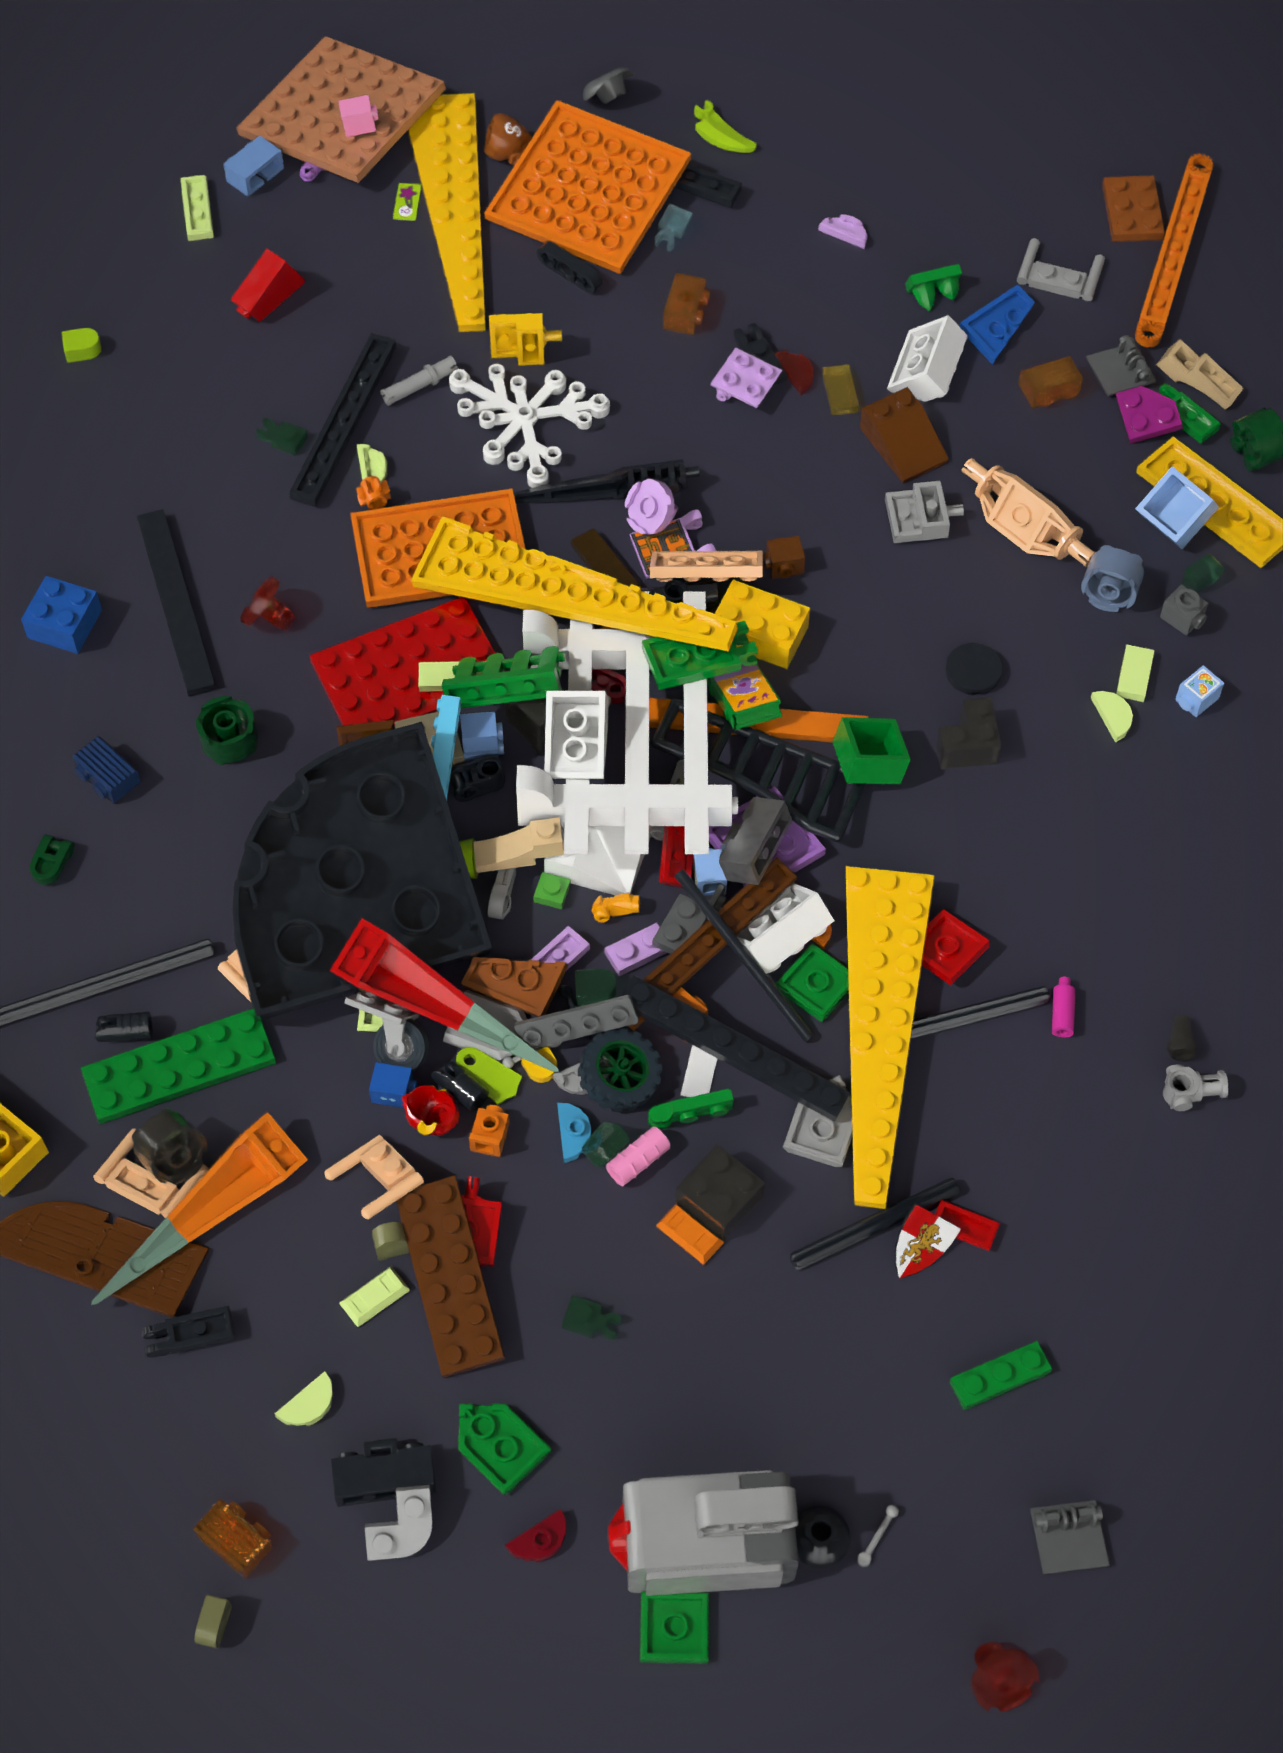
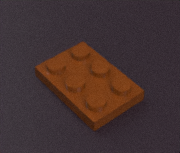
M1154 176L1104 177L1102 187L1112 242L1163 240L1165 232Z

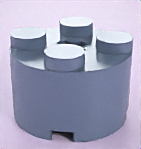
M1110 545L1102 546L1091 557L1081 584L1083 595L1085 592L1089 597L1088 602L1094 607L1108 612H1117L1119 608L1126 606V609L1130 608L1136 600L1144 576L1142 558L1137 554H1131L1125 550L1113 548Z

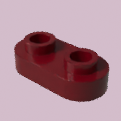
M592 669V679L595 681L592 682L591 691H605L607 696L611 698L610 703L620 704L626 701V677L610 669Z

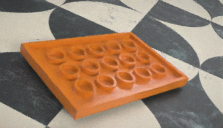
M513 488L350 513L367 608L451 595L413 587L411 581L442 516L469 525L476 532L494 534L495 538L501 541L508 542L510 540L516 542L519 547L525 549Z

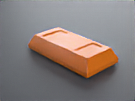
M677 1203L656 1224L657 1228L703 1265L724 1244L723 1240Z

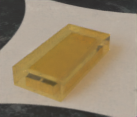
M849 365L823 367L822 375L831 414L858 413L859 405Z

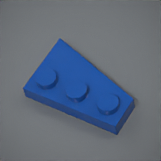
M1017 284L960 322L959 327L967 334V338L993 365L1027 317L1035 302Z

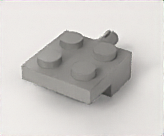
M941 481L913 483V490L885 493V503L894 543L948 538L950 528L949 517L964 515L963 504L946 505Z

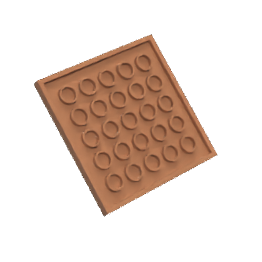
M325 36L238 125L237 130L238 134L253 141L258 136H261L279 148L282 153L359 183L446 89L445 83L440 79ZM368 95L370 104H376L379 120L374 121L376 131L346 137L339 101Z

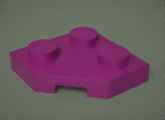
M1144 386L1116 393V399L1130 444L1183 429L1174 400Z

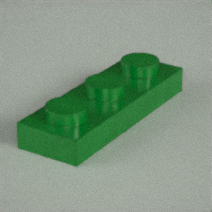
M1035 1341L951 1377L950 1384L965 1411L1051 1373L1052 1368L1038 1341Z

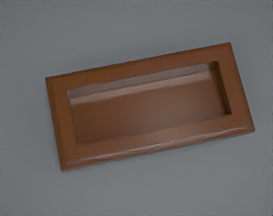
M394 720L336 726L338 743L341 746L363 737L395 729Z

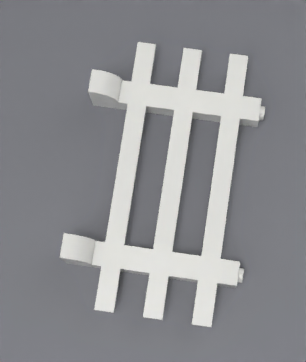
M683 592V603L706 611V592ZM523 610V650H530L532 656L541 655L542 651L547 647L556 646L560 652H564L565 662H559L558 667L560 669H569L568 691H591L592 669H626L625 784H590V779H566V784H554L552 777L544 770L533 766L517 765L518 826H528L530 821L559 817L560 825L565 826L564 854H588L589 826H625L624 854H649V826H685V854H709V826H732V814H738V797H732V785H708L707 679L684 684V785L649 784L650 667L642 650V640L654 638L655 636L621 629H593L592 623L570 619V629H558L556 621L550 615L537 610ZM533 665L531 668H538V665Z

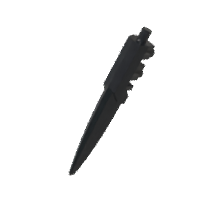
M683 459L621 467L611 473L571 479L514 492V498L516 503L566 502L605 497L620 499L627 496L635 483L643 482L646 479H655L665 483L672 494H675L679 491V484H682V489L687 488L686 478L700 477L699 467L685 468Z

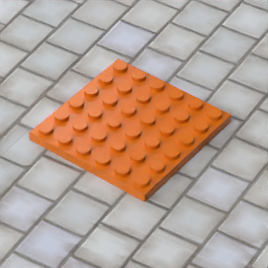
M556 100L484 212L485 219L542 243L551 241L574 256L621 274L691 161V153Z

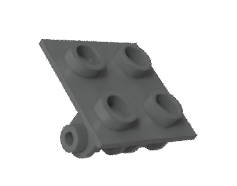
M1128 335L1120 338L1119 347L1086 356L1107 396H1112L1135 387L1156 383V379L1150 367L1146 364L1144 356L1141 355V351L1137 348L1134 339Z
M1096 1500L1030 1508L1043 1575L1109 1566L1100 1519H1103L1101 1506H1097Z

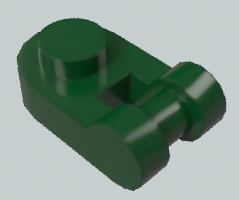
M45 834L30 862L29 870L33 880L41 885L55 882L59 878L67 860L74 852V842L69 840L58 841L55 839V836ZM52 851L57 852L56 855H51L49 853H51Z

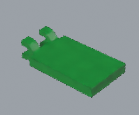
M746 621L737 623L738 629L729 651L660 637L642 640V650L658 689L663 690L740 671L741 664L744 666L757 665L755 654H758V649L755 642L748 643L746 633H749V628Z

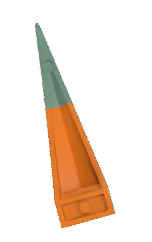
M268 1112L236 1138L92 1300L91 1305L98 1304L189 1242L286 1180L308 1160Z

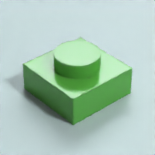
M542 872L533 896L534 902L562 909L571 885V879Z

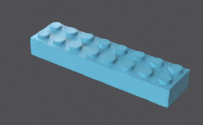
M442 695L441 699L437 701L436 710L439 712V716L435 717L434 720L436 735H432L431 746L434 748L432 756L447 801L462 701L460 697Z

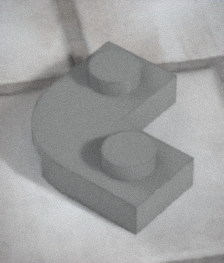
M430 1485L396 1488L398 1521L365 1524L367 1561L407 1557L418 1552L426 1544L432 1530Z

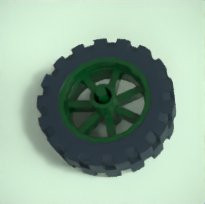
M620 1028L616 1031L614 1029L608 1030L603 1034L598 1033L584 1049L578 1062L580 1066L577 1071L578 1077L581 1076L580 1086L582 1090L586 1089L588 1092L587 1097L592 1102L595 1100L599 1103V1107L603 1109L611 1108L612 1112H620L621 1110H626V1112L633 1111L637 1106H643L660 1084L662 1063L658 1061L660 1058L657 1050H653L651 1041L641 1038L642 1034L636 1031L633 1033L628 1032L626 1028ZM618 1052V1060L616 1061L608 1053ZM624 1054L630 1056L632 1060L630 1061L629 1059L625 1058ZM602 1057L611 1067L599 1068L600 1058ZM637 1064L640 1074L630 1070V1068ZM602 1074H609V1083L605 1080ZM627 1077L639 1081L638 1085L631 1088ZM621 1082L623 1088H617L613 1084Z

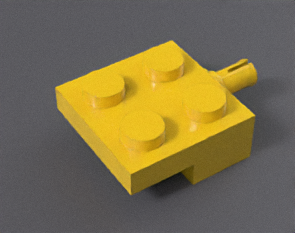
M542 313L489 315L491 358L518 357V366L544 365V346L546 341H562V330L546 331L543 325Z

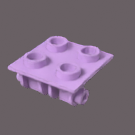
M735 348L710 385L717 388L716 397L722 402L729 400L733 396L758 408L782 370Z

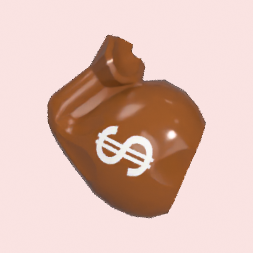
M498 113L493 116L488 126L484 152L488 157L499 162L509 159V163L515 166L533 137L516 119L509 115Z

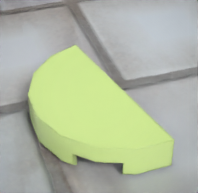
M357 444L362 480L369 476H376L380 479V482L384 481L387 477L388 469L384 454L372 449L368 444Z
M1106 691L1092 692L1091 699L1116 743L1123 739L1131 728L1133 718L1131 707L1124 698L1115 693Z
M324 1371L275 1413L276 1418L286 1425L292 1424L296 1426H310L321 1420L330 1410L333 1397L332 1383L327 1373Z

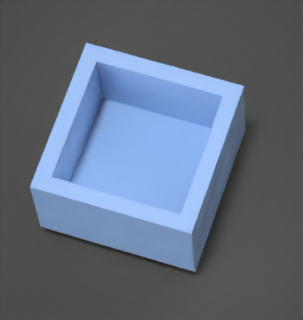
M1172 466L1135 509L1143 518L1179 548L1183 549L1219 507L1211 497Z

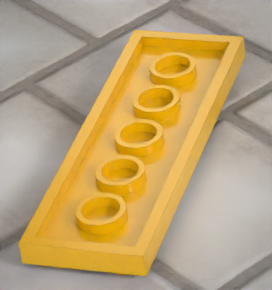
M1174 436L1138 465L1136 473L1154 487L1173 466L1211 497L1219 508L1204 525L1260 568L1283 550V519Z

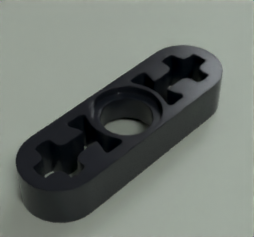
M546 241L537 249V257L543 265L585 292L593 293L602 284V278L597 270L555 243Z

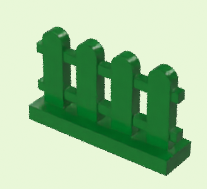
M550 646L545 648L541 655L532 656L530 650H521L515 653L514 658L504 659L501 653L492 654L487 657L486 662L478 663L475 657H466L460 660L459 665L453 666L454 678L443 679L441 685L443 693L448 696L460 697L462 701L461 708L546 698V691H562L559 681L561 669L558 665L559 662H565V654L560 652L558 647ZM538 665V668H531V666ZM511 668L510 671L503 672L504 669ZM477 672H483L482 675H476Z

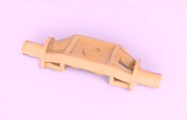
M974 458L969 459L964 464L965 467L962 468V473L978 483L975 495L980 499L987 523L1028 554L1055 556L1058 560L1070 554L1082 563L1084 567H1088L1091 557L1096 552L1080 541L1083 529L1080 526H1074L1058 506L1017 475L1004 471L1000 465H996L988 471L976 462ZM992 491L999 496L996 503L990 495ZM1051 539H1054L1057 542H1059V544L1055 546L1047 542Z

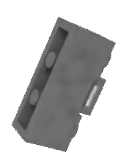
M753 797L748 808L743 813V823L732 824L721 844L723 851L719 857V865L728 881L759 885L792 823L785 800Z

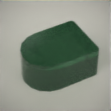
M1208 554L1187 567L1182 584L1186 588L1198 593L1213 584L1222 575L1224 566L1212 554Z
M602 968L575 970L577 1005L584 1006L614 998L617 990L615 975L611 971Z
M603 1122L583 1144L582 1152L593 1166L601 1167L610 1162L630 1141V1138L619 1124Z

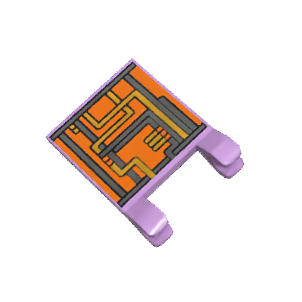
M692 510L683 517L672 520L658 534L648 535L639 532L629 534L646 580L651 579L650 562L652 551H695L686 529L695 530L703 526L702 515L699 510ZM710 543L702 546L697 551L716 550L714 545Z

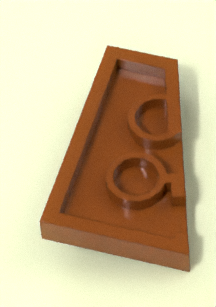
M473 957L461 984L467 989L535 1017L546 1015L569 965L566 962L556 961L555 963H545L538 960L510 961L503 958Z

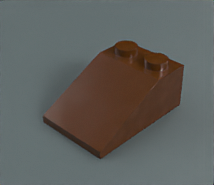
M908 387L862 408L861 431L903 484L948 463L949 458L922 404Z

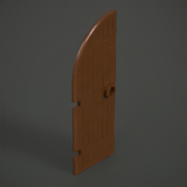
M43 1202L20 1209L0 1221V1256L100 1292L155 1229L119 1216L113 1225L109 1224L107 1220L110 1213L77 1202ZM189 1242L110 1296L174 1318L207 1256L209 1248Z

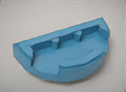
M557 1103L564 1163L579 1158V1155L589 1146L591 1141V1125L588 1117L580 1108L569 1103Z

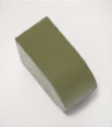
M388 1222L372 1230L378 1261L410 1253L402 1223Z
M206 1595L195 1631L196 1644L213 1648L219 1647L232 1609L228 1599Z

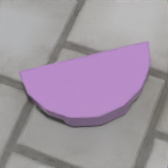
M840 214V217L831 219L827 217L819 224V231L863 249L866 246L868 235L863 227V223L853 216Z

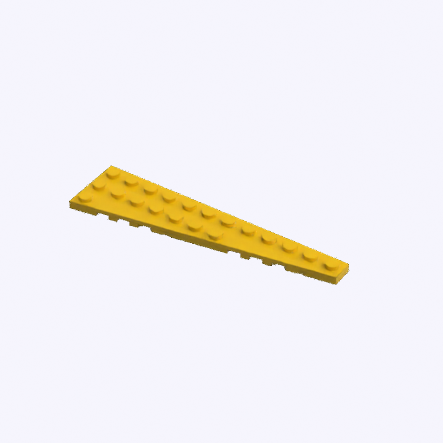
M475 93L440 95L408 129L409 138L413 147L459 332L485 331Z
M444 516L441 517L411 579L413 587L524 610H537L548 615L729 651L738 629L737 623L730 619L702 609H696L682 602L673 603L666 600V597L658 593L654 595L641 591V587L632 584L630 587L618 583L616 578L555 556H548L544 552L535 549L526 550L519 547L516 542L510 540L508 542L496 539L494 534L488 532L484 534L472 530L471 526Z
M846 866L854 1202L857 1206L886 1209L931 907L934 875Z

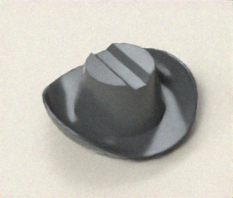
M620 67L589 82L583 91L584 100L596 94L602 103L605 104L625 94L626 90L623 79L630 78L635 73L629 68Z

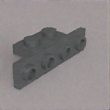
M718 885L709 901L717 912L728 900L725 897L724 885ZM679 894L654 936L652 946L672 954L708 921L707 917L691 898Z
M625 995L515 1023L514 1029L517 1036L534 1049L636 1024L639 1017L631 996Z

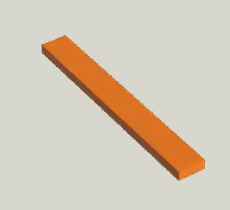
M649 698V727L658 728L672 700ZM707 703V711L725 717L717 703ZM780 709L782 717L748 727L782 739L832 743L842 717L868 718L869 716ZM678 712L670 729L684 730L683 713ZM707 723V732L719 733L721 728Z

